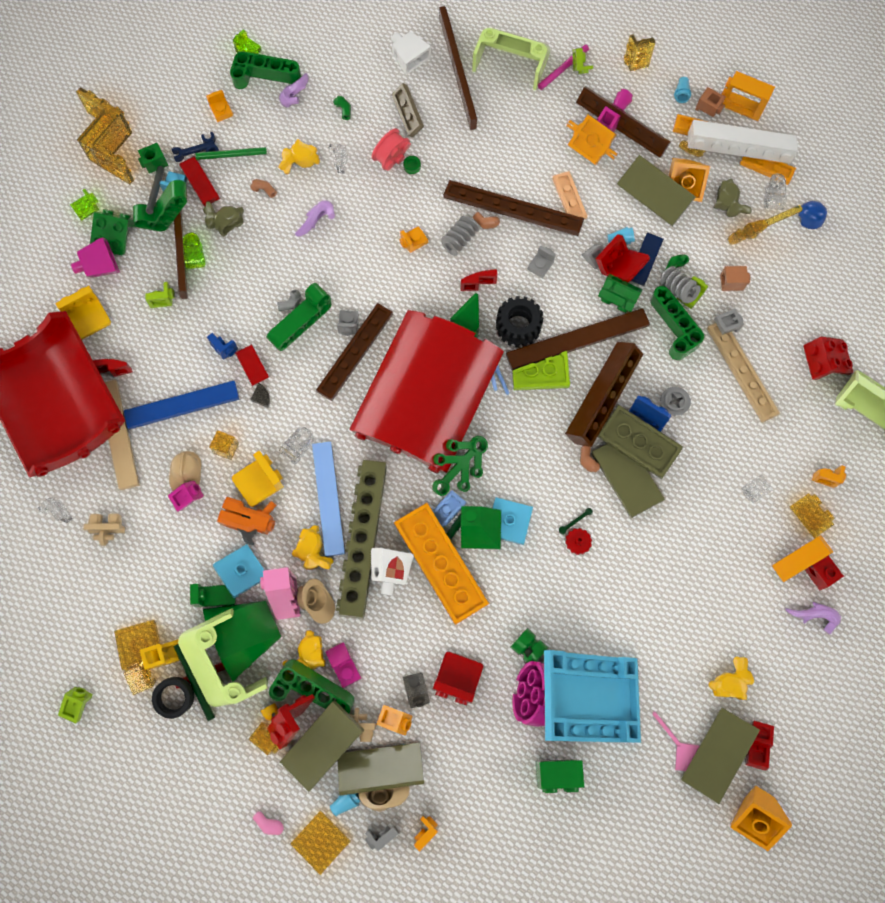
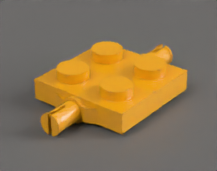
M589 114L579 125L569 120L570 124L567 123L566 126L573 130L574 133L568 146L595 165L598 164L605 154L613 160L616 158L615 156L618 153L610 148L612 141L617 136L616 133Z

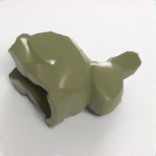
M733 179L722 181L721 186L718 188V196L714 208L727 211L726 215L728 217H735L740 213L751 214L752 209L750 206L741 205L738 202L740 190Z
M206 202V206L203 208L206 214V227L208 229L215 228L223 237L235 227L238 228L244 223L242 218L244 209L242 207L223 206L216 213L213 205L210 202Z

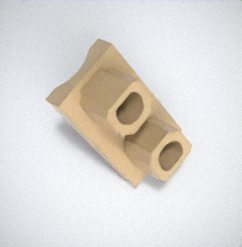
M90 514L88 524L83 526V530H88L90 534H94L93 540H99L101 546H106L108 540H114V534L108 533H125V527L122 526V519L119 514H109L108 524H102L103 516L101 514Z
M355 708L354 714L349 715L364 729L360 735V742H372L373 730H376V724L359 723V720H367V714H360V709Z

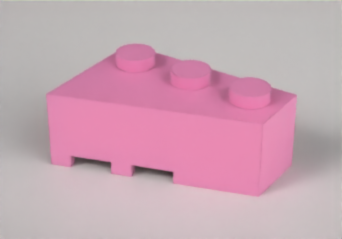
M288 567L263 571V577H260L261 588L265 590L276 620L300 617V607L297 602L296 576Z

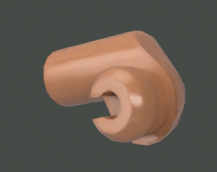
M255 179L250 185L254 192L262 189L270 198L275 197L277 191L267 181Z
M479 212L473 216V219L483 229L496 228L500 223L499 218L496 216L484 218Z
M582 446L581 465L589 472H597L600 469V465L590 457L591 447Z

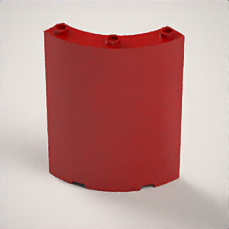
M407 310L349 430L354 432V436L362 441L368 439L390 447L389 450L396 454L404 453L429 466L428 470L436 474L439 471L447 473L451 464L437 465L434 463V456L437 453L444 454L445 456L456 455L457 451L448 450L446 444L450 439L462 442L504 351L487 339H484V341L474 337V332L437 316L431 319L425 317L426 314L423 312ZM454 442L451 444L452 449L455 447ZM441 456L438 458L439 463L442 461Z
M66 311L48 313L36 328L37 332L32 336L26 335L14 342L15 346L7 350L0 348V421L29 478L45 476L50 471L61 468L78 459L88 457L91 454L90 452L121 430L120 427L125 422L121 411Z

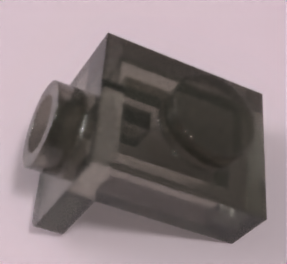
M423 672L403 677L410 708L429 704L430 700Z

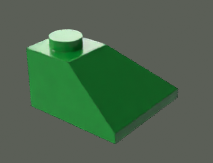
M477 293L450 318V322L474 332V337L476 338L479 337V298Z
M461 506V549L501 550V510L482 506Z

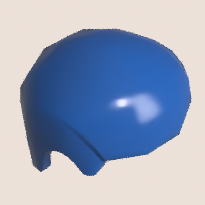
M819 201L803 203L798 214L801 218V225L808 229L822 227L827 217L826 207Z

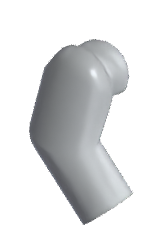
M292 290L288 301L277 302L278 310L295 309L301 301L300 292Z

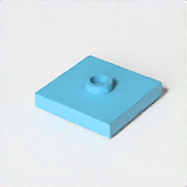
M495 497L493 509L501 510V539L524 545L533 507Z
M247 544L213 564V568L233 598L259 584L260 577H263V571H265Z

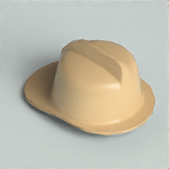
M190 451L177 454L172 459L170 465L169 484L172 491L183 483L195 481L199 485L201 476V460L199 456Z
M310 579L304 586L297 588L298 605L303 610H306L315 622L324 624L333 618L335 612L334 601L320 580Z
M406 786L358 793L359 800L364 806L381 812L405 802L409 796L410 788Z

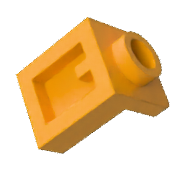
M222 90L212 92L206 96L217 122L233 116Z
M419 226L407 233L404 230L400 231V244L404 249L407 248L410 253L428 243L427 237Z
M841 465L835 469L834 473L827 468L819 469L813 474L812 481L835 488L845 481L846 473L844 472L846 466Z
M383 705L376 725L406 735L412 724V715Z
M423 815L420 818L428 830L422 829L414 837L416 840L414 846L419 852L438 833L436 829L438 824L430 816L426 818Z

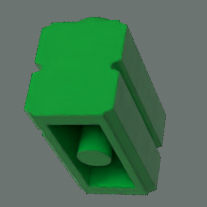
M609 274L598 297L601 298L602 302L609 305L613 303L618 306V310L627 313V311H632L643 289Z

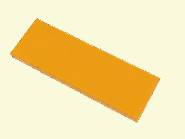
M428 503L393 522L455 625L489 604Z

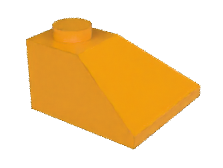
M672 158L669 177L696 196L693 201L702 202L710 166L688 159Z
M755 785L741 803L730 828L769 851L792 827V823L775 797Z

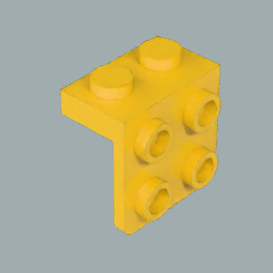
M90 286L80 288L77 292L63 297L55 303L60 311L67 312L81 340L111 324L110 318Z
M260 451L253 454L256 459L254 462L232 476V481L250 507H255L284 487L280 481L283 477L277 469L273 471L270 467L273 464L267 454L262 455Z

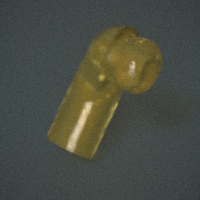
M682 140L679 144L680 149L696 157H701L706 152L705 150L688 148V142Z

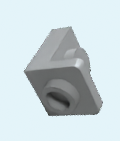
M540 246L538 253L529 264L527 270L543 279L554 263L556 254L550 248Z
M736 309L714 318L722 335L731 331L738 332L744 325L743 318Z
M340 310L339 323H337L339 334L345 336L356 334L358 311Z
M387 826L378 833L380 838L377 840L369 829L365 833L367 836L365 841L372 850L376 848L379 851L395 838L399 832L395 826L391 829Z

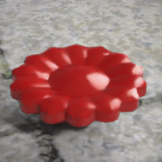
M574 528L566 536L565 544L567 549L576 555L585 554L592 547L591 535L586 530Z

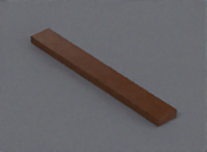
M445 6L439 7V20L469 128L470 130H475L477 128L475 108L447 9Z
M449 180L443 194L444 198L575 236H579L584 222L582 217Z
M641 308L506 352V357L513 371L531 363L543 361L545 358L560 355L564 351L569 353L649 327L650 322L644 309Z

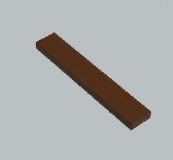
M587 86L583 88L576 101L577 104L597 117L600 116L605 106L619 114L620 119L616 129L659 158L663 156L671 141Z
M181 210L174 219L178 291L181 299H188Z
M379 303L376 304L316 389L317 393L333 401L392 317L393 312Z

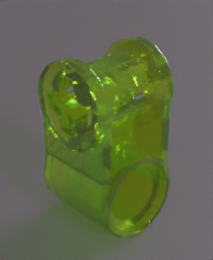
M193 232L187 233L183 237L186 269L205 267V258L199 236Z

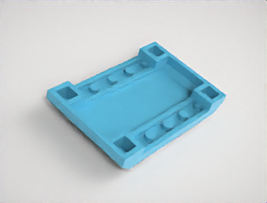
M544 650L545 741L641 743L638 658L607 657Z

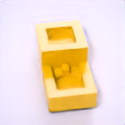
M179 639L139 650L144 669L149 670L179 662L180 660L173 647L178 644Z

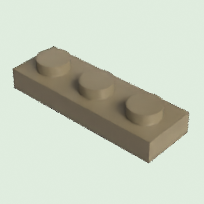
M402 83L391 95L408 136L414 137L424 125L408 86Z

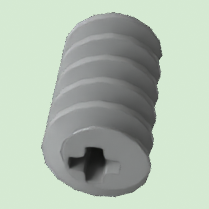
M461 216L459 221L455 223V226H452L450 231L442 237L441 243L448 253L457 256V251H461L462 246L467 245L466 241H470L471 236H475V231L478 232L480 227L472 218Z
M674 266L667 268L660 280L661 286L667 287L674 296L684 303L693 302L701 290L696 281L686 276L680 270H677Z

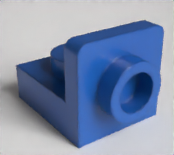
M213 332L207 336L210 345L223 360L233 356L236 350H238L234 340L226 344L220 336L216 337Z

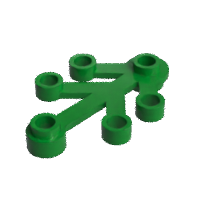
M479 435L474 436L471 441L458 442L453 439L448 440L446 447L450 451L456 452L458 449H469L464 455L445 456L444 454L437 453L434 456V463L440 466L456 463L442 479H438L433 483L432 490L435 494L440 496L446 495L450 489L449 483L460 471L461 480L457 483V488L460 491L467 492L470 489L469 465L473 457L474 466L470 469V475L475 478L482 476V454L488 449V442L483 436ZM454 442L455 447L452 449L451 444ZM441 456L442 461L439 463L438 458ZM463 483L466 484V486H465L464 489H462V484H463ZM441 484V488L437 490L438 485Z

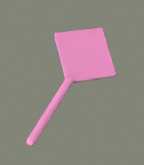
M653 712V716L677 745L675 770L686 771L700 746L680 743L658 714Z

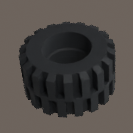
M516 296L513 300L511 297L508 299V303L504 301L502 307H499L496 319L497 334L499 337L502 336L501 340L503 342L508 341L509 346L515 344V347L518 348L519 345L525 347L527 343L531 345L534 343V339H538L544 317H542V310H539L540 306L538 304L535 305L533 299L529 301L527 300L528 297L524 296L523 299H520V296ZM515 316H521L528 320L529 325L518 328L513 326L509 320Z

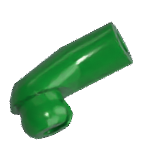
M337 96V98H334L333 103L336 107L342 108V119L349 120L351 105L343 96Z
M687 255L671 257L666 269L670 266L678 268L688 264L689 257Z

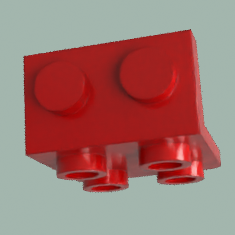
M617 234L595 259L602 275L608 276L612 274L625 282H630L647 264L650 257L647 254L628 249L624 237Z
M821 336L803 345L813 380H818L831 373L846 375L853 373V363L849 358L848 346L843 339Z
M446 652L433 686V690L436 691L435 695L445 699L451 696L456 698V703L467 706V703L472 704L483 670V664L452 652Z
M313 694L308 697L306 695L299 697L292 705H283L277 710L278 714L271 718L272 722L267 727V730L270 733L272 742L277 745L279 750L286 747L300 730L294 718L302 715L315 699Z

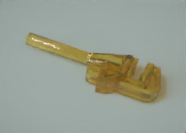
M798 205L771 218L748 223L742 231L740 228L737 229L727 240L730 245H734L745 239H754L768 226L802 212V207Z

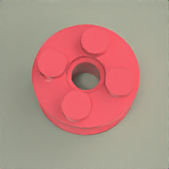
M397 128L386 133L372 153V159L379 161L382 164V168L387 171L395 163L400 164L404 160V154L411 145L410 140L403 138Z

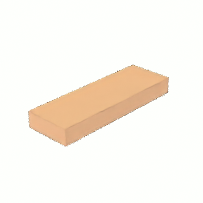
M570 171L554 175L552 180L565 213L587 219L586 211Z

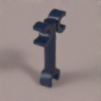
M210 132L211 137L209 139H206L204 134H202L203 144L185 149L173 147L171 149L173 154H179L174 156L175 161L181 162L184 156L205 150L206 152L219 151V148L215 145L216 138L214 133Z

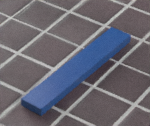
M231 381L123 411L127 428L130 430L240 399L236 383Z

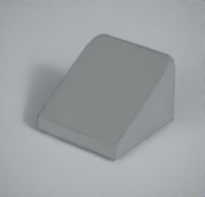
M595 244L582 254L583 258L594 269L598 268L595 258L603 251V247L601 244Z

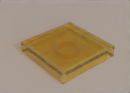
M150 620L114 631L122 671L143 666L139 650L160 644L156 620Z
M319 811L290 844L321 875L351 840L322 811Z

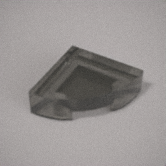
M258 383L251 401L269 408L270 395L266 388Z

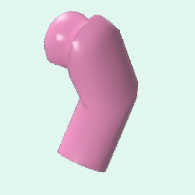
M261 811L253 816V820L265 834L280 835L284 830L282 822L267 819Z

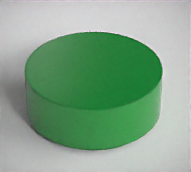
M416 156L406 157L403 162L405 172L408 174L418 173L421 169L420 159Z

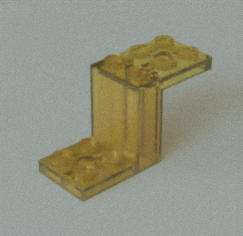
M80 87L76 93L87 113L95 117V119L78 137V143L91 162L130 185L134 178L131 175V170L125 164L126 160L119 154L114 155L132 134L129 127L130 124L124 117V112L119 107L110 105L104 98H98L92 91H86Z

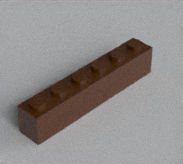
M616 343L565 433L574 444L587 447L593 446L644 355L635 343Z

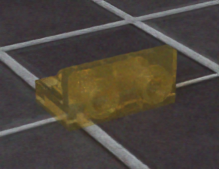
M634 34L629 36L624 63L628 65L630 71L649 67L656 43L653 37L637 41Z
M808 493L791 505L790 509L811 535L816 538L835 525L832 521L835 518L828 509L824 511L821 508L820 504L822 502L816 494L811 495Z

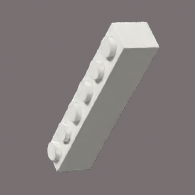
M693 120L688 131V148L789 164H791L798 151L797 137L795 135Z

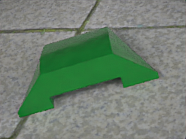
M266 600L203 609L205 621L231 608L234 610L232 618L213 626L217 633V639L214 643L215 648L232 682L236 681L240 674L282 637Z

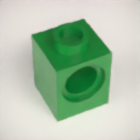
M157 142L138 150L141 156L138 158L142 169L146 168L149 174L155 172L158 166L163 168L168 166Z

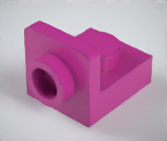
M190 481L180 485L168 497L177 512H179L195 500L204 497L201 492L200 486L195 481Z

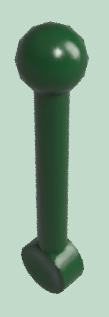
M587 508L582 515L565 527L561 526L559 533L564 535L571 526L585 516L592 515L593 510Z

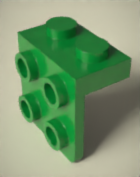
M103 209L102 212H94L90 244L103 237L108 240L113 254L124 255L128 227H136L133 224V218L125 213L116 215L113 210Z

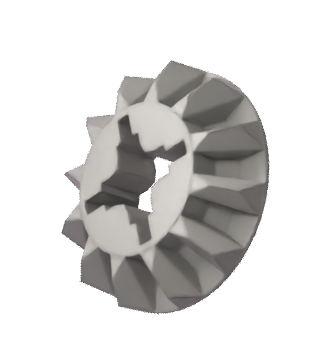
M670 387L661 395V407L667 409L669 414L673 416L683 415L690 408V396L680 387ZM672 397L675 400H681L677 404L678 406L676 404H669L673 400Z

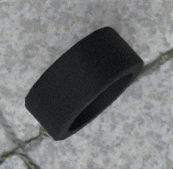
M170 677L155 687L151 701L154 710L160 716L174 719L180 717L191 708L195 694L187 680L182 677ZM171 685L180 687L185 696L183 705L175 710L167 708L161 698L163 690Z

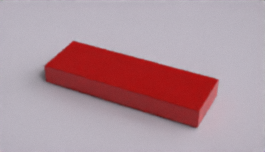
M195 156L179 163L204 207L206 202L213 203L220 199Z

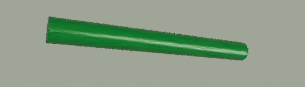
M266 147L199 152L195 153L196 160L264 155L267 154Z

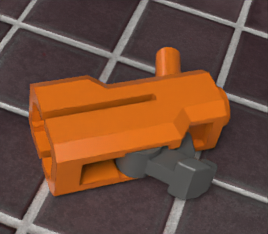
M226 497L222 506L226 510L220 511L217 522L222 526L241 532L246 544L254 545L252 538L256 532L268 535L269 532L273 531L275 521L269 514L277 505L270 501L263 510H253L245 507L242 501Z

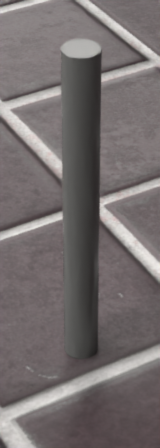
M158 166L146 207L148 214H152L160 188L159 184L164 173L162 166Z

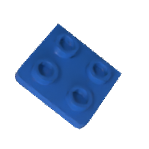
M637 396L629 412L660 432L671 418V414H669L667 409L656 406L649 398L644 396Z

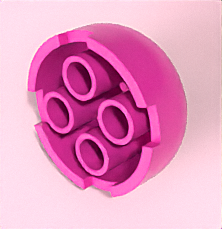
M530 661L523 666L516 680L519 681L517 694H513L512 697L513 712L517 721L529 726L542 727L545 726L544 663Z

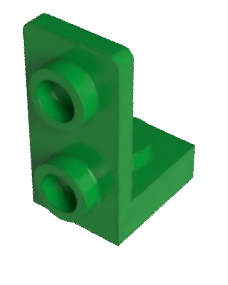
M190 584V605L196 608L236 604V598L232 597L225 585L203 587L200 584Z

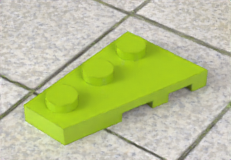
M567 351L554 357L545 358V360L538 363H531L513 370V390L569 388L570 378Z

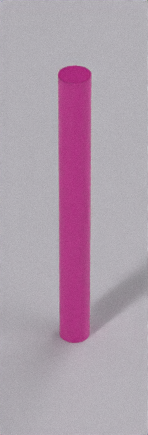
M586 44L581 47L585 53L589 50ZM573 57L568 58L538 84V88L543 90L573 64Z

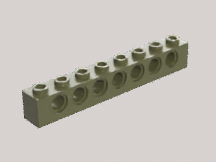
M363 460L362 465L358 467L357 476L360 477L359 484L355 485L354 495H357L356 503L353 502L351 511L354 514L353 522L350 521L348 530L351 533L350 541L347 540L345 552H348V558L343 561L342 567L345 577L344 580L341 579L339 586L342 596L341 599L337 600L336 611H339L340 617L362 620L365 617L371 577V549L375 548L387 471L386 462ZM373 478L376 481L373 485L365 484L366 480ZM365 497L373 499L370 504H364L362 501ZM364 515L370 517L367 523H361L359 519ZM360 534L367 536V539L362 543L356 541ZM358 553L364 555L363 560L360 562L353 560L354 556ZM353 573H360L361 578L359 581L353 582L350 580ZM356 592L358 598L353 602L348 601V594Z

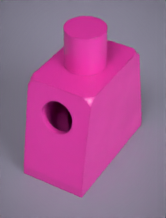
M103 237L77 251L79 261L71 263L75 274L84 271L86 276L90 278L120 272L108 240Z

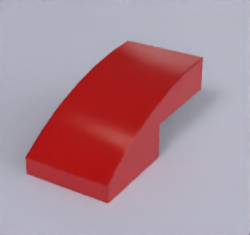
M497 269L480 271L461 279L460 291H479V284H496Z
M252 344L235 352L252 386L269 378Z
M93 360L100 374L110 371L114 377L133 372L128 363L121 360Z
M753 721L752 725L760 731L746 755L745 765L766 771L769 769L770 748L773 746L774 726Z

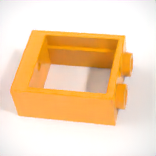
M736 71L733 78L729 76L725 85L727 88H724L722 95L726 97L723 104L729 110L759 121L775 86ZM732 89L741 90L760 98L761 101L758 103L732 92Z

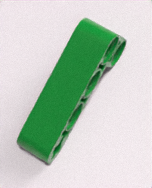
M244 51L238 52L234 56L230 69V76L236 89L246 88L250 77L293 84L302 77L300 66L294 60Z
M182 180L171 181L155 203L152 214L146 212V204L134 205V226L159 232L167 230L187 203L186 183Z
M312 283L306 289V299L267 334L266 338L279 351L285 350L331 308L330 295L317 283Z
M657 287L653 292L650 303L677 337L669 349L670 357L674 360H681L699 348L705 338L704 333L667 287ZM679 323L684 324L686 328L681 327ZM691 338H695L697 342L692 341ZM676 347H680L683 351H678Z
M290 659L284 664L269 689V695L275 701L284 700L291 689L302 696L306 695V697L313 694L315 699L312 702L324 709L335 698V701L348 714L355 702L354 696L350 692L294 659Z

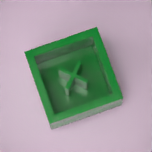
M583 760L535 761L537 788L542 789V792L558 793L557 789L563 788L564 792L571 793L579 792V788H585Z

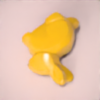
M297 139L291 149H283V160L278 168L288 175L293 163L302 168L319 164V155L316 154L317 148Z
M316 525L310 527V529H302L292 556L305 561L304 568L306 570H313L317 567L330 569L333 559L320 556L319 554L323 544L318 532L319 526Z
M306 630L305 637L298 646L299 659L297 661L310 669L326 666V662L323 659L321 636H316L313 631Z
M737 656L733 658L736 669L735 673L725 672L717 676L714 681L708 683L710 689L713 690L714 696L747 700V685L754 684V677L748 671V659Z

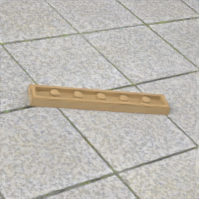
M716 323L708 326L707 330L760 421L763 423L780 414L779 410L732 331L722 335Z
M116 380L105 382L125 419L118 382ZM126 420L120 427L121 430L108 439L118 488L121 491L140 486Z

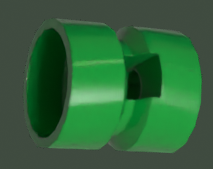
M527 628L510 648L518 655L522 654L523 660L528 663L530 661L537 662L544 654V650H547L549 647L542 640H536V635Z

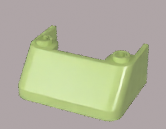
M484 29L473 52L472 71L476 72L485 47L490 46L539 61L533 90H537L549 58V46L545 43L498 29Z
M856 370L836 397L835 405L845 410L847 408H854L885 429V387L861 371Z
M233 608L184 631L178 640L179 647L207 703L213 707L239 703L268 687L267 677L246 687H243L238 682L224 685L206 650L217 639V633L213 626L232 618L234 614Z

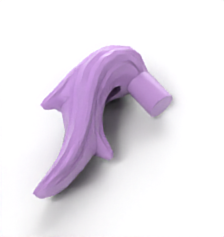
M307 73L293 84L284 88L279 96L282 106L288 108L290 105L299 104V98L294 96L306 88L305 86L308 82Z
M321 201L306 214L309 217L295 235L302 236L312 228L315 229L317 221L326 214H328L329 219H333L335 217L333 204L329 201Z
M812 602L814 607L808 610L785 608L792 616L804 619V624L813 618L827 619L829 623L823 630L828 634H831L841 621L838 611L816 602Z

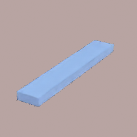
M330 441L312 444L325 557L345 555L332 443Z

